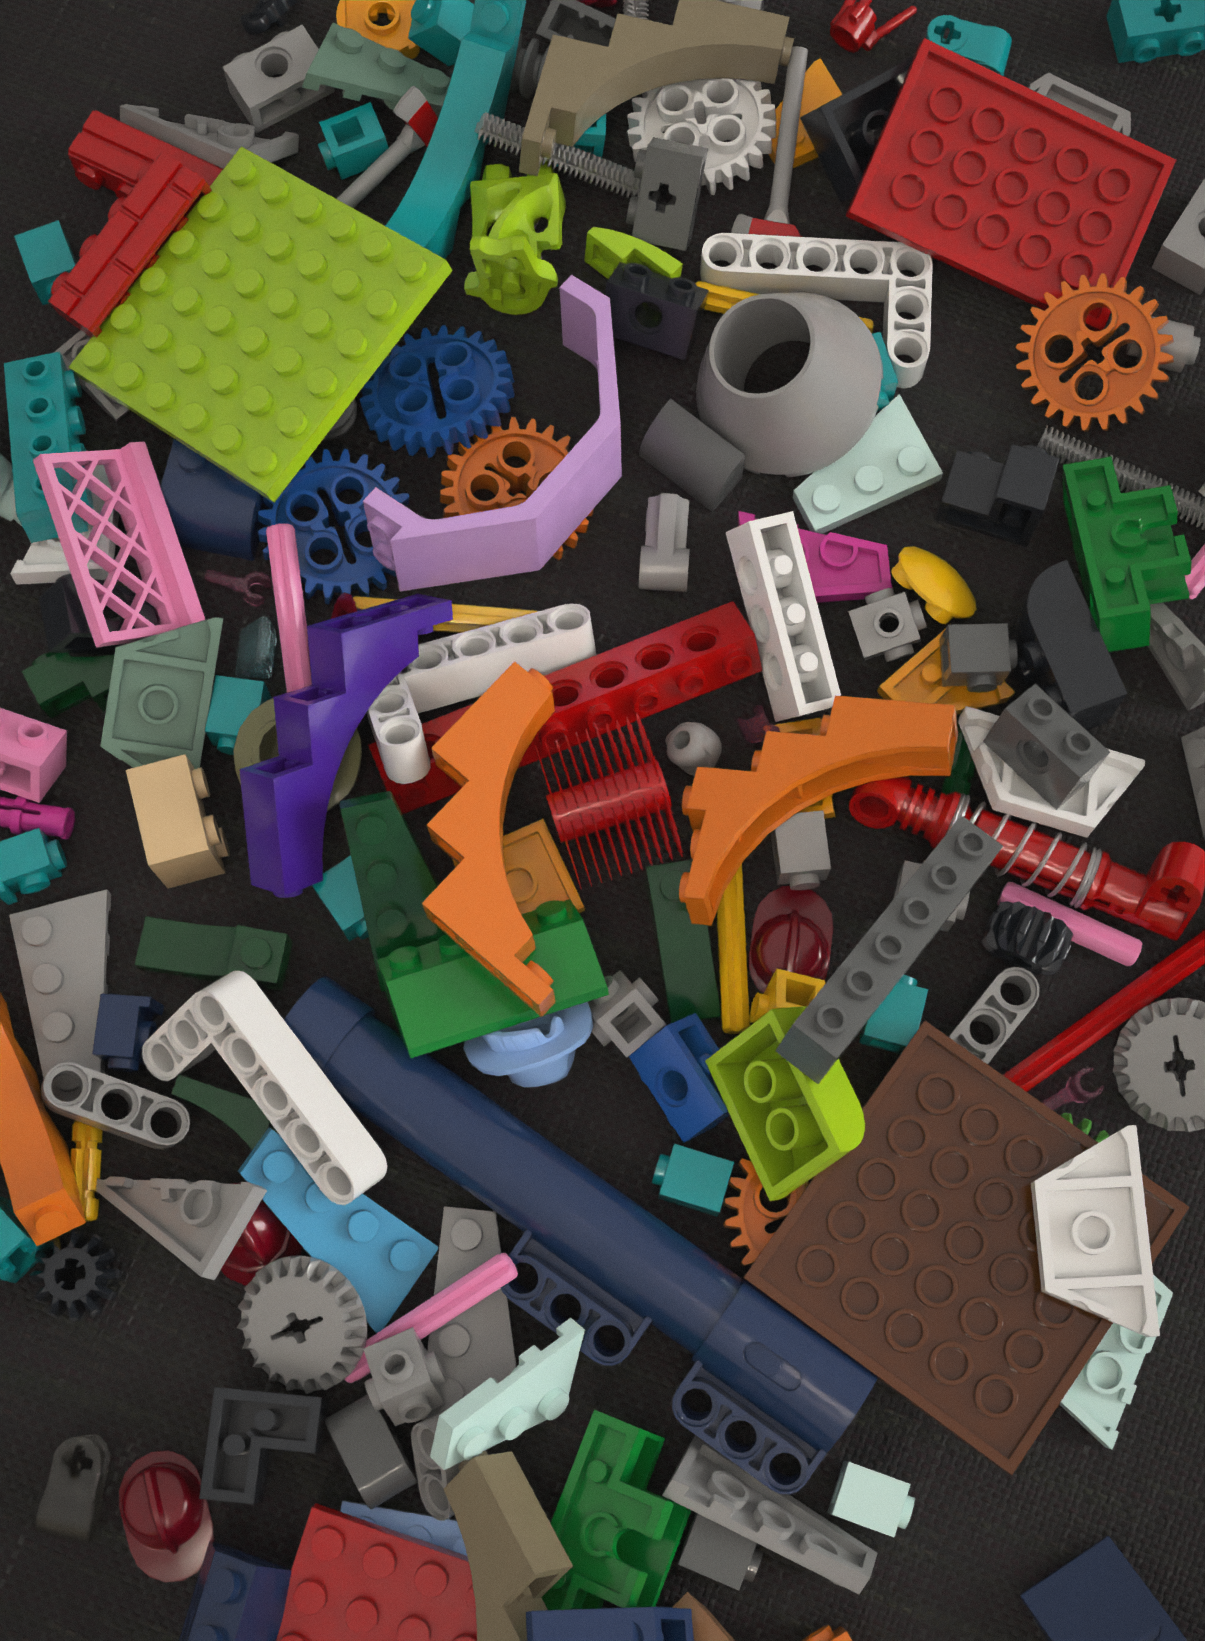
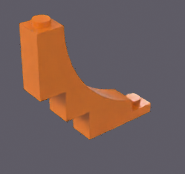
M514 661L431 748L436 765L462 788L427 824L431 840L453 858L458 865L422 902L428 919L539 1016L543 1017L556 1002L554 991L550 987L554 981L535 962L530 960L526 966L523 964L526 958L536 949L533 934L519 912L506 877L503 856V823L508 795L518 766L533 738L553 714L555 708L553 693L551 692L553 687L550 682L537 670L531 668L527 672Z
M0 993V1163L9 1190L13 1211L36 1246H39L85 1224L86 1220L71 1164L68 1145L45 1110L40 1094L41 1089L37 1072L14 1038L7 1003Z

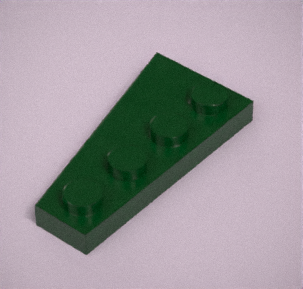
M391 791L340 801L341 814L381 992L385 991L377 959L387 957L392 951L401 947H418L438 941L442 935L446 934L426 916L422 902L439 884L422 856L419 845Z

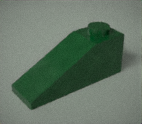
M693 859L648 866L645 871V884L670 1023H674L694 1013L697 1014L701 1021L721 1017L708 925L692 924L686 903H681L679 899L681 876L684 872H690Z

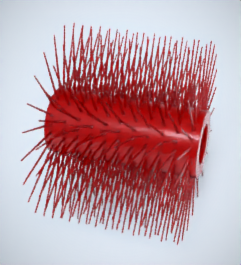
M636 713V721L648 762L644 763L636 735H634L632 725L626 716L630 740L639 764L637 766L634 765L624 734L616 719V727L623 747L622 750L628 763V769H623L621 757H619L612 733L606 723L607 734L619 772L614 773L603 739L596 726V733L609 775L603 776L591 738L586 730L587 740L599 778L593 780L576 732V739L589 781L582 782L571 746L566 737L579 782L575 786H572L562 753L555 739L569 788L566 789L561 788L550 751L546 744L559 787V791L551 792L535 745L550 793L546 795L560 841L561 843H566L581 890L582 887L567 842L572 839L576 840L591 887L592 883L578 838L586 837L594 865L602 883L588 834L595 832L606 868L612 880L598 832L600 830L606 831L610 848L622 876L609 830L610 827L615 826L622 851L632 874L631 863L619 824L624 823L626 825L634 853L642 869L640 855L629 821L635 820L646 856L652 866L648 844L639 819L644 817L658 858H660V862L663 864L660 847L656 838L657 835L650 814L654 813L661 837L672 860L673 856L669 838L660 811H663L666 814L668 826L671 829L677 849L681 857H683L681 842L677 833L678 829L672 816V803L667 785L657 759L655 760V756L653 758L650 742L647 739L638 713Z

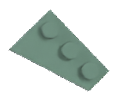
M332 23L306 73L302 88L318 91L320 84L342 89L343 98L360 101L362 95L383 99L389 109L394 110L402 96L412 86H416L439 118L451 78L438 69L429 68L405 57L398 50L386 48L369 40L353 29L344 28L336 23Z

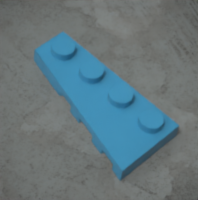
M271 1128L266 1130L238 1170L246 1182L262 1186L267 1190L262 1198L263 1202L295 1237L310 1257L320 1259L332 1265L351 1282L364 1306L367 1324L375 1333L384 1329L439 1249L434 1243L364 1194H361L346 1205H339L330 1201L282 1137Z

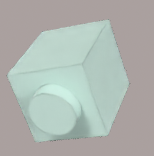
M843 1461L827 1513L895 1537L897 1527L906 1529L912 1514L915 1498L907 1495L911 1484L860 1465Z

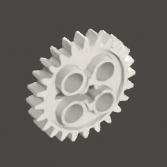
M729 78L684 81L655 88L642 93L643 98L632 99L634 112L629 113L627 116L629 124L627 132L635 162L639 149L647 150V145L653 137L708 148L702 185L707 186L711 195H715L716 183L723 182L729 190H732L733 177L736 175L748 181L750 179L749 165L761 169L763 167L762 154H771L772 152L771 139L776 138L775 105L771 104L770 90H762L761 82Z

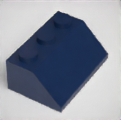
M209 1541L179 1641H276L283 1619L291 1569L223 1544Z

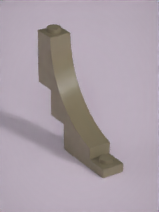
M679 0L673 25L618 13L608 47L553 34L522 136L519 172L538 176L543 157L551 159L555 143L573 147L582 134L601 116L617 105L655 88L684 81L720 78L753 80L775 84L779 65L788 66L794 38L786 37L790 17L717 0Z
M483 1451L479 1456L473 1457L471 1460L462 1461L458 1466L460 1472L444 1487V1492L455 1514L470 1565L476 1603L477 1641H527L526 1612L548 1610L541 1597L573 1565L513 1452L488 1455L486 1451Z

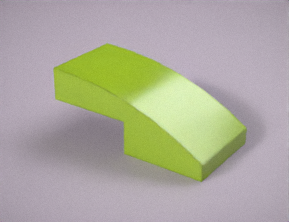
M593 227L587 232L584 261L608 280L619 262L642 264L648 267L651 272L669 278L681 277L683 266L681 262L641 239L599 227Z

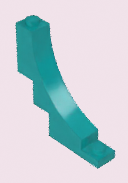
M475 0L470 32L461 40L453 74L434 132L410 187L397 210L385 225L444 259L453 251L460 208L471 197L470 182L479 181L485 146L489 142L488 137L485 143L483 142V135H481L480 140H477L476 125L480 122L485 112L489 113V115H494V118L500 117V119H504L526 0Z

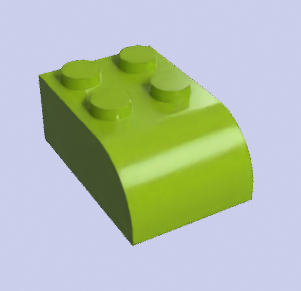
M807 1006L771 1009L705 1060L769 1201L786 1197L855 1149L861 1143L865 1132V1120L860 1102L839 1059L820 1083L817 1084L775 1051L793 1023Z

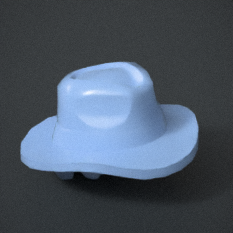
M588 1002L467 1040L464 1043V1051L471 1065L483 1074L495 1076L508 1075L512 1083L522 1087H540L555 1083L568 1075L574 1062L575 1049L583 1045L590 1037L593 1029L592 1012Z

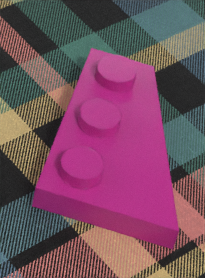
M738 511V526L757 520L755 514ZM796 524L817 603L865 599L866 596L872 593L892 588L887 545L832 532L827 535L799 529L798 524Z

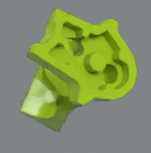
M547 160L544 165L541 163L538 176L527 174L524 177L512 178L508 166L493 164L486 165L482 180L470 182L472 204L470 252L476 271L468 274L464 290L466 295L480 297L491 308L502 313L518 315L535 311L542 306L549 290L558 286V277L552 264L542 260L541 253L543 250H557L561 248L562 221L566 209V200L558 174L554 173L552 164L550 167H547ZM540 218H546L548 220V227L543 232L536 233L535 228ZM492 224H494V225L492 226V229H491L489 235H488V229H489V227H490Z

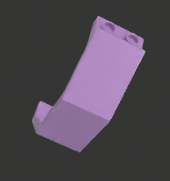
M570 275L560 286L563 345L591 362L597 369L600 416L596 423L525 502L512 507L432 520L419 516L376 487L363 500L368 522L367 527L370 531L373 545V554L383 566L390 570H395L400 592L540 570L622 477L621 422L609 297L573 275Z

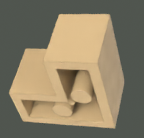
M186 754L127 769L126 774L147 863L167 889L224 874L225 869L222 858L230 856L223 828H218L214 815L206 816L202 798L210 797V792L203 768L195 769Z

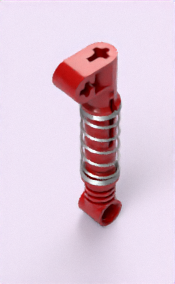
M909 776L871 781L855 786L849 801L851 815L859 823L867 827L882 829L894 826L896 821L901 822L899 829L905 831L907 826L912 827L911 834L917 836L919 830L923 831L922 838L928 840L931 849L936 848L962 815L1003 845L1000 852L989 865L995 868L997 877L1007 872L1019 877L1022 887L1034 883L1045 888L1048 897L1055 896L1057 893L1068 897L1070 907L1074 905L1075 908L1083 911L1095 908L1173 941H1177L1202 900L1205 888V851L1192 843L1173 842L1167 844L1161 849L1145 875L1113 862L1109 853L1101 851V848L1097 850L1096 847H1093L1088 852L1086 851L1087 843L1082 844L1081 848L1061 841V832L1054 838L1037 831L1036 822L1027 827L1012 821L1009 814H1005L1002 817L987 811L985 801L979 804L976 811L972 813L969 806V795L965 796L964 793L961 794L954 791L949 794L941 792L939 797L934 796L935 789L931 787L927 793L922 791L924 785L918 783L916 788L911 787L912 780Z

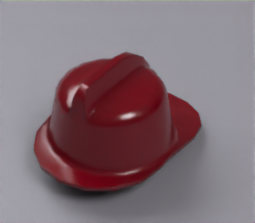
M782 886L768 893L758 905L753 921L749 970L756 988L763 994L776 969L821 980L826 978L833 936L832 913L825 900L813 890H791L790 886Z
M169 1450L150 1452L137 1459L125 1472L119 1488L121 1518L129 1549L135 1563L150 1578L165 1583L183 1581L198 1573L201 1569L209 1541L214 1542L213 1522L207 1500L199 1499L202 1479L198 1470L184 1455Z

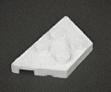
M966 706L959 716L958 723L992 810L1086 838L1145 766V760L1108 749L1110 753L1087 784L1056 810L983 742L999 718L998 715Z
M1129 1125L1031 1182L1041 1291L1145 1337L1160 1336L1137 1127L1136 1125Z

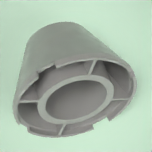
M806 292L769 293L748 297L733 305L720 318L703 356L696 384V401L700 420L745 454L744 469L759 475L760 473L786 475L787 477L810 474L831 465L843 457L860 441L870 427L878 410L877 401L881 388V379H883L882 359L878 346L865 323L852 310L834 299ZM787 341L810 343L809 354L803 368L788 384L767 393L754 394L744 392L747 373L753 362L765 350Z

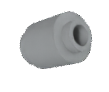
M1168 320L1169 322L1158 333L1173 336L1174 342L1161 347V352L1172 355L1174 362L1159 365V368L1181 373L1185 364L1193 366L1198 354L1201 338L1193 336L1194 326ZM1127 344L1126 355L1136 357V362L1139 363L1142 357V349L1136 344Z

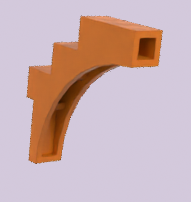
M835 695L831 715H823L820 735L766 731L762 750H755L753 754L751 771L697 766L692 786L687 785L685 787L682 797L683 815L689 816L693 830L690 845L693 861L690 872H684L681 876L679 899L681 903H686L691 923L712 926L723 893L742 862L770 832L800 810L833 793L871 781L904 776H950L958 739L955 705Z

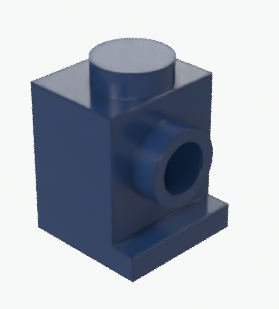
M101 993L92 1054L108 1062L107 1069L137 1073L139 1065H145L142 1057V1047L145 1041L157 1031L155 1021H152V1016H162L164 1006L152 997Z

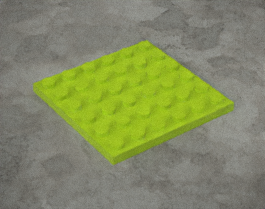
M241 146L210 185L212 191L202 196L186 216L189 220L185 226L171 235L157 253L160 258L153 267L142 272L128 290L131 293L124 304L113 309L100 326L102 332L97 338L91 337L69 365V368L82 380L275 503L453 270L446 259Z

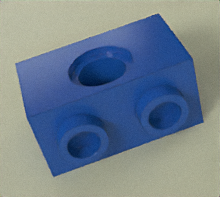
M696 1013L665 1026L628 1056L639 1072L641 1080L648 1086L664 1111L668 1122L676 1130L683 1143L714 1128L730 1116L705 1062L719 1048Z

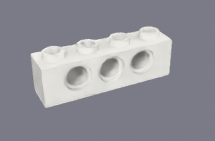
M793 511L749 521L727 531L726 536L750 628L756 637L762 673L775 722L832 708L835 695L841 696Z

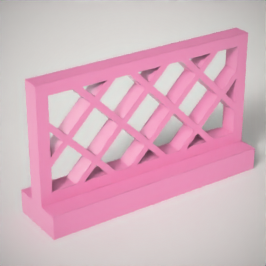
M130 442L121 449L40 454L33 459L96 648L133 642L205 620L145 442ZM96 465H104L111 489L92 475ZM54 468H62L77 480L72 493L58 482ZM85 487L105 502L99 514L80 500ZM113 509L120 513L127 535L108 521ZM73 512L93 526L88 539L74 529L71 520ZM101 533L120 547L115 560L96 546ZM128 555H131L136 560L142 581L123 567ZM89 559L109 573L103 586L90 576L87 568ZM117 579L136 593L131 606L112 593ZM144 601L154 607L158 625L155 626L139 614ZM105 605L124 618L119 631L109 632L103 615Z

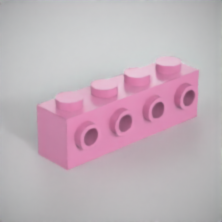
M0 708V790L40 803L66 767L67 730Z

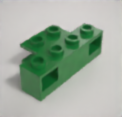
M1111 456L1063 464V505L1087 605L1108 652L1149 646L1150 604L1189 598L1184 575L1191 574L1192 562L1185 536H1173L1171 525L1177 524L1178 511L1171 485L1121 493Z
M597 1410L593 1411L550 1523L573 1567L541 1597L548 1610L601 1609L604 1600L621 1608L656 1607L691 1512L690 1509L646 1490L665 1438Z

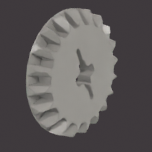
M1168 998L1154 1002L1133 1015L1120 1031L1118 1041L1113 1050V1073L1117 1080L1119 1093L1123 1095L1130 1109L1143 1117L1147 1123L1157 1125L1167 1131L1192 1132L1204 1129L1205 1002L1191 998ZM1176 1036L1178 1037L1180 1051H1183L1184 1058L1194 1060L1195 1068L1188 1070L1186 1073V1079L1184 1080L1185 1093L1181 1079H1178L1177 1072L1168 1071L1166 1067V1062L1173 1060L1175 1057V1051L1177 1050Z
M302 1255L280 1258L256 1272V1276L244 1288L246 1293L238 1306L242 1311L241 1321L237 1326L238 1329L243 1330L245 1337L242 1349L250 1350L255 1359L253 1367L262 1368L269 1375L268 1382L278 1381L286 1386V1391L300 1389L308 1394L316 1390H327L343 1381L358 1365L367 1340V1320L364 1306L351 1282L332 1265L320 1259ZM319 1316L323 1318L310 1325V1328L304 1334L301 1331L293 1332V1330L282 1332L290 1326V1323L296 1317L299 1320L307 1319L308 1321Z

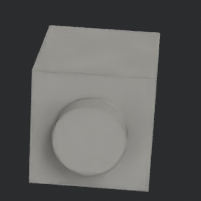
M823 810L796 813L770 832L777 885L790 884L791 890H807L820 886V881L827 879L831 870Z

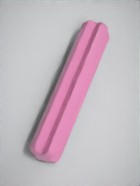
M1008 882L999 896L997 905L1000 902L1007 901L1012 903L1021 902L1026 906H1035L1043 912L1051 913L1054 918L1063 920L1073 933L1072 942L1118 963L1132 966L1139 957L1142 949V942L1139 939L1021 885Z

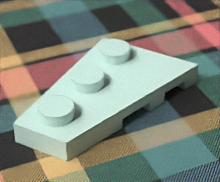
M1153 1275L1160 1328L1173 1292ZM1115 1323L1111 1325L1059 1404L1104 1447L1111 1450L1119 1434L1116 1428L1125 1405H1130L1137 1388L1134 1382L1145 1354L1151 1352L1156 1337H1145Z

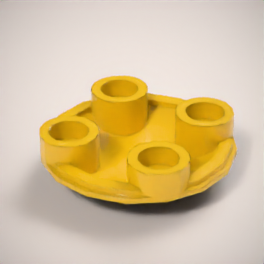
M915 546L904 547L898 554L899 562L891 570L894 579L901 586L910 590L914 589L926 601L925 609L928 614L939 623L947 624L953 617H972L977 610L976 601L961 575L945 560L929 551Z

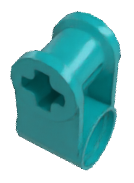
M941 15L930 22L926 31V39L1004 76L1012 45V38L1004 29L969 22L952 15ZM949 28L948 38L943 39L945 29Z

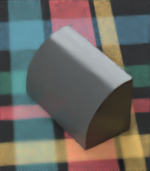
M551 0L536 34L539 38L549 43L554 34L608 47L616 19L577 0Z
M671 398L650 425L639 451V456L712 512L743 477L745 454Z

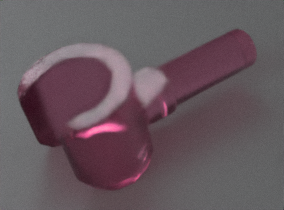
M210 569L205 574V581L229 587L234 591L243 593L245 601L251 606L262 605L265 602V597L251 593L249 591L250 586L261 584L264 587H271L270 578L263 572L258 571L249 573L245 578L230 576Z
M762 705L754 707L755 717L748 720L741 719V717L736 719L746 741L750 743L763 741L766 731L780 732L777 726L769 722Z
M1083 1068L1068 1079L1065 1088L1041 1103L1051 1110L1072 1101L1086 1103L1100 1095L1104 1086L1092 1093L1085 1091L1081 1087L1080 1079L1094 1069Z

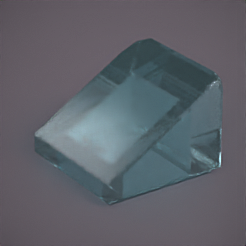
M260 617L241 631L235 670L237 676L270 679V676L273 675L277 633L269 617Z

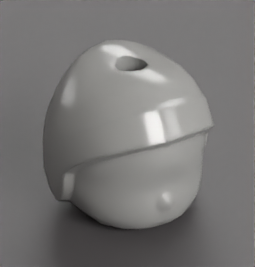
M697 722L681 723L667 735L665 740L667 756L670 761L687 774L695 776L697 766L714 768L722 751L718 735L711 728Z

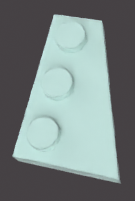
M899 394L874 417L866 433L848 453L831 465L813 472L794 490L792 498L809 530L823 534L941 481L943 472Z
M569 1318L556 1328L559 1338L545 1349L540 1351L533 1345L519 1356V1365L502 1381L498 1382L495 1378L490 1377L440 1414L430 1457L443 1470H446L464 1460H471L473 1457L479 1456L483 1451L505 1440L517 1438L523 1431L537 1424L560 1416L569 1403V1392L585 1329L572 1318Z

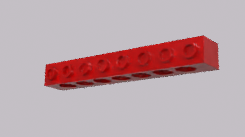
M733 601L545 675L544 677L553 687L551 692L553 693L555 711L533 738L518 768L539 760L535 745L540 759L549 756L546 744L550 755L559 752L555 739L560 751L568 749L566 737L571 747L578 745L576 732L580 743L588 741L586 730L589 737L593 739L598 737L596 726L600 735L608 733L606 723L610 731L617 729L616 719L620 727L627 725L626 716L629 722L633 723L637 719L636 713H638L640 719H643L763 671L755 634ZM473 704L421 724L431 768L426 776L416 782L401 784L390 780L386 775L376 742L368 745L386 791L392 792L402 814L455 794L462 788L436 765L431 748Z

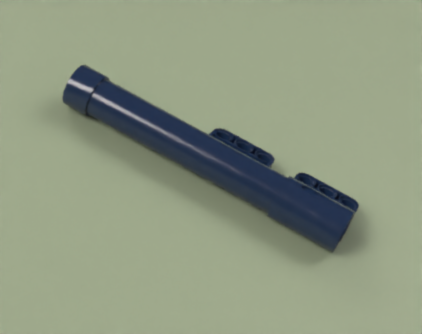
M324 976L310 986L295 1003L284 1021L346 1104L524 1232L509 1254V1257L515 1266L520 1262L532 1265L538 1274V1283L534 1288H526L521 1286L515 1278L501 1287L506 1297L557 1334L556 1328L569 1319L559 1312L557 1298L560 1294L575 1296L581 1305L580 1317L573 1320L585 1329L580 1351L593 1361L605 1366L621 1363L636 1346L650 1324L658 1328L694 1354L691 1359L695 1363L680 1383L672 1400V1410L675 1418L685 1428L770 1490L788 1495L798 1492L807 1483L827 1452L834 1446L854 1419L878 1377L755 1286L740 1278L431 1056L423 1054L410 1058L401 1035L377 1019L374 1009L332 979ZM605 1325H613L619 1328L625 1338L624 1347L618 1350H611L605 1347L599 1337L600 1328ZM693 1388L706 1391L712 1400V1408L705 1412L692 1410L686 1403L685 1393ZM737 1420L746 1421L754 1427L757 1438L748 1444L738 1443L730 1436L728 1426ZM790 1453L799 1460L801 1470L791 1476L783 1475L774 1468L772 1459L777 1454Z

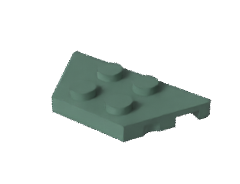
M212 617L116 646L100 747L132 768L186 754L195 769L200 768L223 618Z

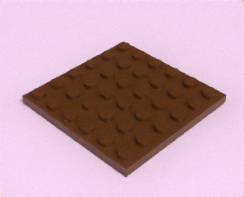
M924 1021L863 1107L865 1132L861 1143L812 1179L743 1279L876 1375L879 1380L1005 1473L1013 1475L1113 1324L1111 1321L1041 1291L1031 1182L1098 1144V1142L930 1023ZM1142 1174L1151 1261L1153 1263L1190 1207Z

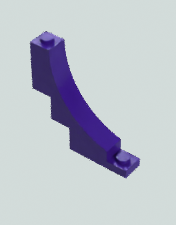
M415 594L307 626L312 685L273 697L279 756L239 769L251 885L271 891L276 897L290 898L302 894L303 888L323 881L322 852L328 803L334 780L347 746L369 707L383 689L401 670L419 657L418 635L433 632V625L453 620L452 600Z

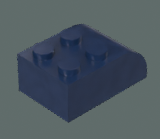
M174 439L163 475L161 490L180 546L254 561L259 544L258 530L264 526V524L259 522L258 511L268 510L269 508L264 504L263 495Z

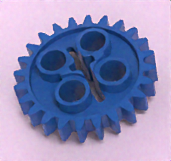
M442 325L438 335L431 336L427 328H423L421 338L417 340L411 335L405 334L404 340L406 345L402 347L395 345L390 351V356L383 360L361 389L363 397L360 398V403L370 431H376L378 440L383 442L389 439L391 448L394 451L406 444L409 456H413L420 447H425L428 457H432L436 448L441 446L444 447L448 455H451L454 443L460 442L469 449L471 448L469 437L474 434L486 439L488 435L485 426L499 427L501 425L499 413L510 412L508 399L515 396L512 385L514 378L511 366L508 364L505 351H498L496 341L492 339L484 343L482 332L477 331L468 338L463 326L454 335H449L446 325ZM430 363H435L439 376V386L446 410V417L443 419H439L435 404L436 398L428 368Z
M324 449L322 462L316 464L310 456L305 462V468L298 471L275 503L263 496L264 504L270 509L258 511L259 522L268 527L287 523L295 529L301 583L305 584V598L308 600L315 594L317 589L323 591L325 604H330L334 592L351 594V591L358 590L361 596L369 597V584L371 583L383 591L386 589L385 572L396 577L395 570L386 568L376 559L373 554V547L360 545L356 541V537L362 532L369 531L363 500L375 487L405 507L409 504V494L401 493L394 495L399 488V478L394 477L384 481L385 465L382 463L372 471L369 470L368 455L363 454L358 462L354 464L350 463L348 449L343 450L339 461H333L329 450ZM321 489L325 490L328 495L338 525L345 526V542L356 559L354 564L347 562L336 529L329 527L328 511L317 494ZM352 489L359 492L362 498L355 504H345L337 496L343 490ZM304 506L311 507L318 513L314 519L307 522L298 521L292 514L296 509ZM267 527L258 530L260 542L267 543ZM268 546L263 549L265 560H270ZM319 549H329L337 557L330 564L320 565L314 562L311 556Z

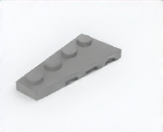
M107 889L9 915L43 1079L51 1068L64 1062L77 1063L105 1074V1061L94 1056L92 1051L100 994H108L106 969L110 946L108 913L111 911V893ZM58 1076L51 1083L52 1093L57 1099L69 1102L79 1097V1084L71 1076Z
M694 1436L662 1496L827 1578L836 1585L843 1586L857 1594L861 1593L871 1577L877 1552L792 1496L770 1490L698 1436Z

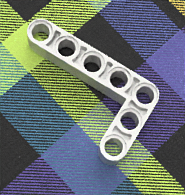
M736 233L715 234L709 237L703 244L700 267L702 282L756 294L806 292L819 294L834 300L884 302L883 340L898 380L897 387L910 388L921 380L930 352L931 255L922 253L901 242ZM724 260L731 265L720 267L713 264V262ZM766 262L773 263L777 268L765 269L760 264ZM808 265H817L823 268L824 270L820 272L810 271L806 267ZM861 267L867 269L870 273L859 274L853 269ZM910 270L917 276L908 277L900 273V271ZM908 312L913 314L916 319H903L898 313ZM902 354L909 355L914 358L915 362L904 363L897 359L896 356Z
M564 604L418 644L419 657L401 670L383 689L366 712L386 775L396 783L407 784L416 782L428 774L431 768L430 759L418 713L482 696L514 661L527 672L533 668L545 676L595 656L596 648L590 611L580 604Z
M233 971L195 993L145 1041L142 1047L143 1061L150 1073L162 1081H169L217 1050L330 1201L339 1205L349 1204L385 1176L387 1162L379 1146L257 983L243 971Z

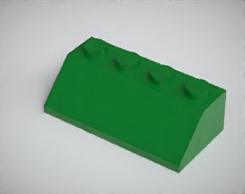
M570 899L565 901H548L540 904L536 910L521 914L533 934L536 949L526 958L523 964L526 966L530 960L535 962L554 981L550 987L554 991L556 1002L544 1016L609 995L608 987L585 923ZM447 934L442 935L438 941L418 947H401L392 951L389 956L377 959L390 1010L410 1058L541 1017Z

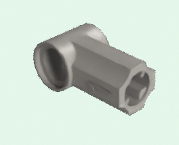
M661 493L658 496L648 498L645 523L646 539L645 546L641 545L638 589L687 592L690 549L686 548L689 500L680 497L678 494Z

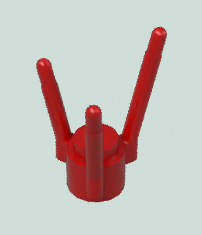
M845 0L840 11L830 22V34L839 46L849 52H857L861 46L866 51H870L878 40L916 14V6H910L875 30L874 23L877 17L869 7L873 0H860L859 2H856V0Z

